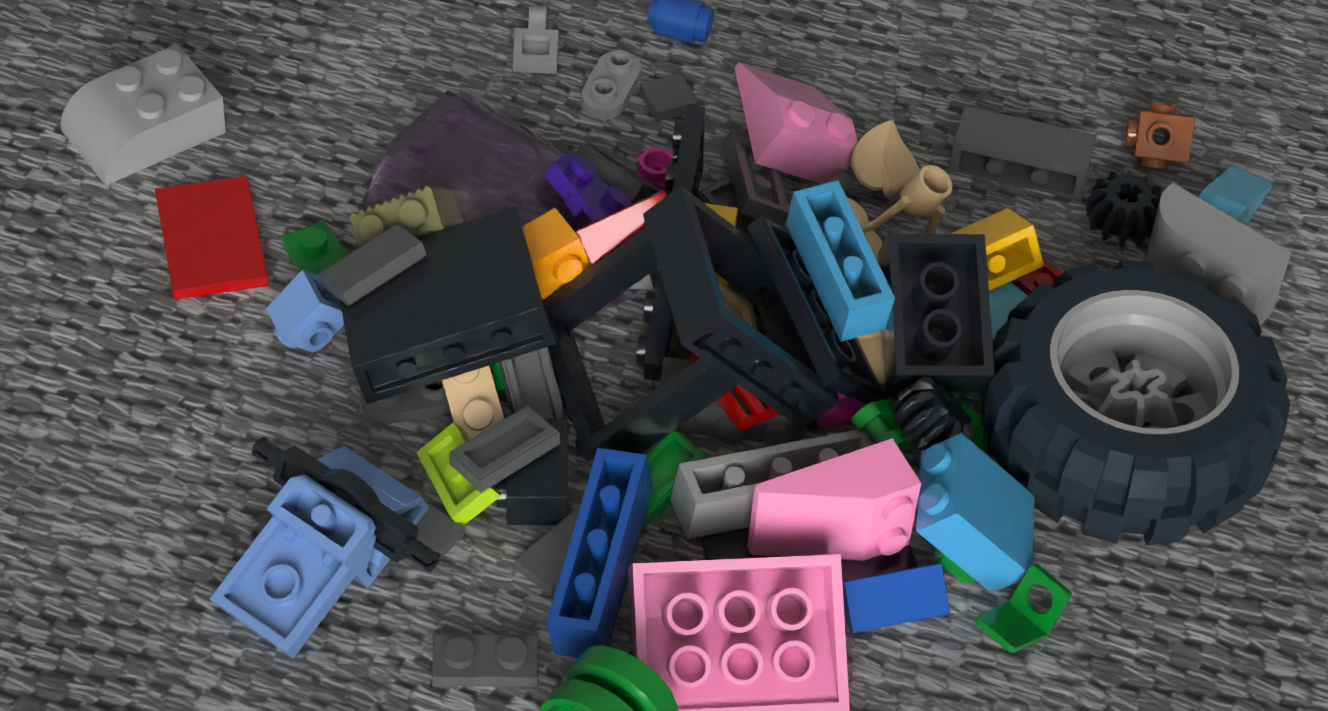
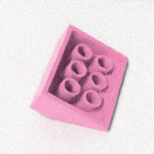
M841 554L633 563L628 567L633 656L641 660L661 677L672 691L678 711H850Z

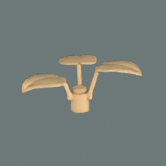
M888 120L875 126L857 142L852 151L851 166L859 182L866 188L871 190L883 189V194L886 197L896 196L900 200L878 218L869 222L865 210L854 200L847 199L876 259H878V252L883 242L874 230L882 226L902 209L907 215L914 218L930 215L925 234H935L939 218L945 212V208L940 204L952 192V181L948 174L937 166L926 165L919 170L915 158L902 141L894 120Z

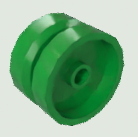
M599 645L587 647L566 672L565 681H561L539 708V711H678V706L669 687L645 663L620 649Z

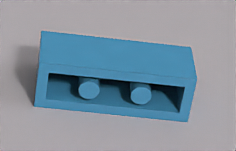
M839 180L794 191L786 226L840 342L886 330L895 297Z

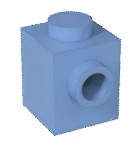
M303 269L266 308L275 325V335L283 344L290 348L298 347L310 352L321 350L344 326L340 299L323 287L319 275Z

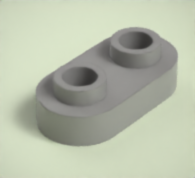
M622 50L610 51L602 55L582 89L581 107L583 111L596 119H611L620 115L640 80L641 63L635 55Z

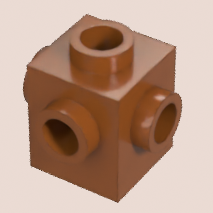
M1149 103L1148 112L1137 111L1136 120L1128 119L1125 146L1132 147L1131 156L1141 157L1140 166L1167 169L1168 161L1189 163L1195 118L1176 116V107ZM1157 128L1164 134V139L1159 145L1152 139V134Z

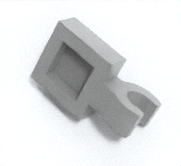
M529 6L528 28H515L513 72L557 74L559 30L546 29L547 6Z

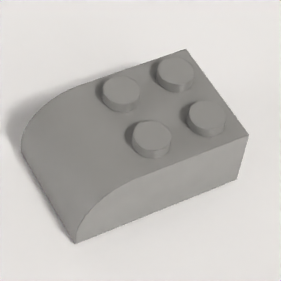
M175 44L95 78L82 86L70 98L64 108L61 118V130L106 186L226 133L223 96L181 47Z
M1172 182L1161 195L1145 261L1154 262L1153 271L1178 276L1180 269L1212 281V292L1225 301L1235 296L1258 317L1259 324L1261 325L1274 311L1291 251Z

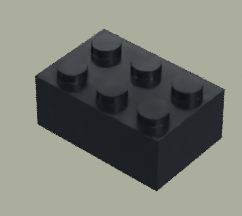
M888 234L878 252L879 266L895 297L886 330H882L886 393L901 392L910 383L916 382L923 376L941 382L948 391L983 392L995 375L985 234Z

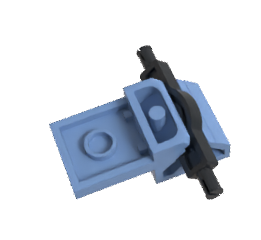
M261 437L254 444L253 449L255 450L252 451V455L275 469L273 480L283 488L267 507V510L273 517L213 593L210 600L223 611L294 659L353 579L369 588L390 559L394 562H399L409 558L427 572L434 570L440 561L441 554L416 539L418 534L416 524L429 509V506L422 496L345 446L316 460L296 446L282 450L266 437Z

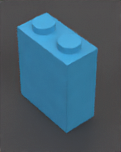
M962 433L921 451L919 475L921 487L918 497L916 532L987 590L998 591L1021 581L1028 568L1033 565L1035 503L1033 494Z

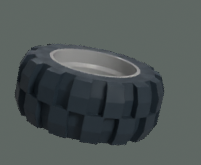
M1120 260L1114 269L1101 271L1093 262L1065 270L1054 280L1053 287L1045 282L1039 285L1009 312L1007 323L996 332L993 343L995 375L981 395L982 424L988 433L989 439H991L989 447L1000 467L1018 482L1024 481L1027 484V490L1035 497L1034 508L1058 523L1063 515L1069 516L1084 523L1083 535L1113 543L1119 541L1122 533L1143 534L1145 545L1179 542L1188 535L1191 525L1196 524L1204 534L1242 511L1244 503L1260 493L1274 467L1285 433L1290 408V401L1285 389L1288 381L1272 337H1260L1262 330L1258 317L1235 296L1225 301L1212 292V281L1180 269L1178 276L1153 271L1154 262ZM1178 394H1181L1183 396L1173 399V397H1175ZM1148 422L1151 424L1147 428H1143V425Z

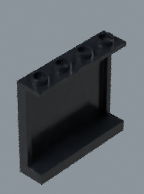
M516 207L418 237L417 239L422 241L427 254L424 258L348 306L340 300L352 369L367 404L556 344L544 307L523 225Z

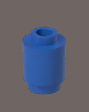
M652 0L647 23L653 25V34L690 44H694L695 40L706 43L714 20V9L705 7V2L699 0Z

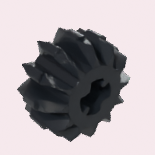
M1130 170L1122 177L1111 171L1108 178L1097 179L1086 204V216L1090 218V230H1102L1103 241L1111 238L1113 235L1118 236L1121 247L1128 237H1131V240L1140 246L1146 236L1151 237L1161 198V187L1149 185L1148 176L1140 179L1133 177Z
M923 376L916 382L910 383L890 405L894 415V423L902 430V436L906 437L911 442L912 447L917 448L920 452L960 433L969 440L975 434L971 424V417L962 408V403L956 400L952 391L946 390L941 382Z

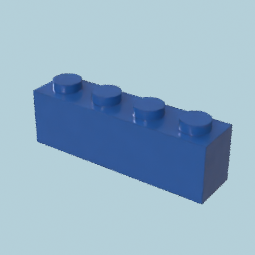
M597 448L546 622L556 655L578 658L587 647L610 646L628 581V567L634 560L653 491L647 455Z

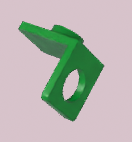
M1034 564L1028 568L1009 602L978 615L975 624L1008 652L1015 653L1042 641L1050 634L1070 601L1072 592L1040 565ZM1034 584H1041L1050 591L1052 606L1048 612L1038 611L1032 605L1029 594Z

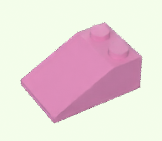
M740 62L736 65L734 69L755 164L773 168L819 184L828 183L841 169L845 171L851 164L852 151L858 142L853 120L813 86Z
M892 438L755 484L747 548L752 555L790 557L841 554L842 560L865 561L882 554L886 556L895 554L910 543L921 482Z

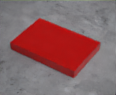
M247 176L155 189L174 300L269 286Z

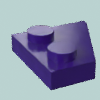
M571 151L556 160L544 174L554 190L562 196L574 217L581 218L585 213L591 222H594L632 204L630 198L622 190L613 186L610 187L597 175L596 168L590 161L582 156L574 155Z

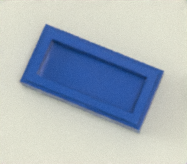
M932 563L842 581L844 611L850 633L950 614L942 563Z

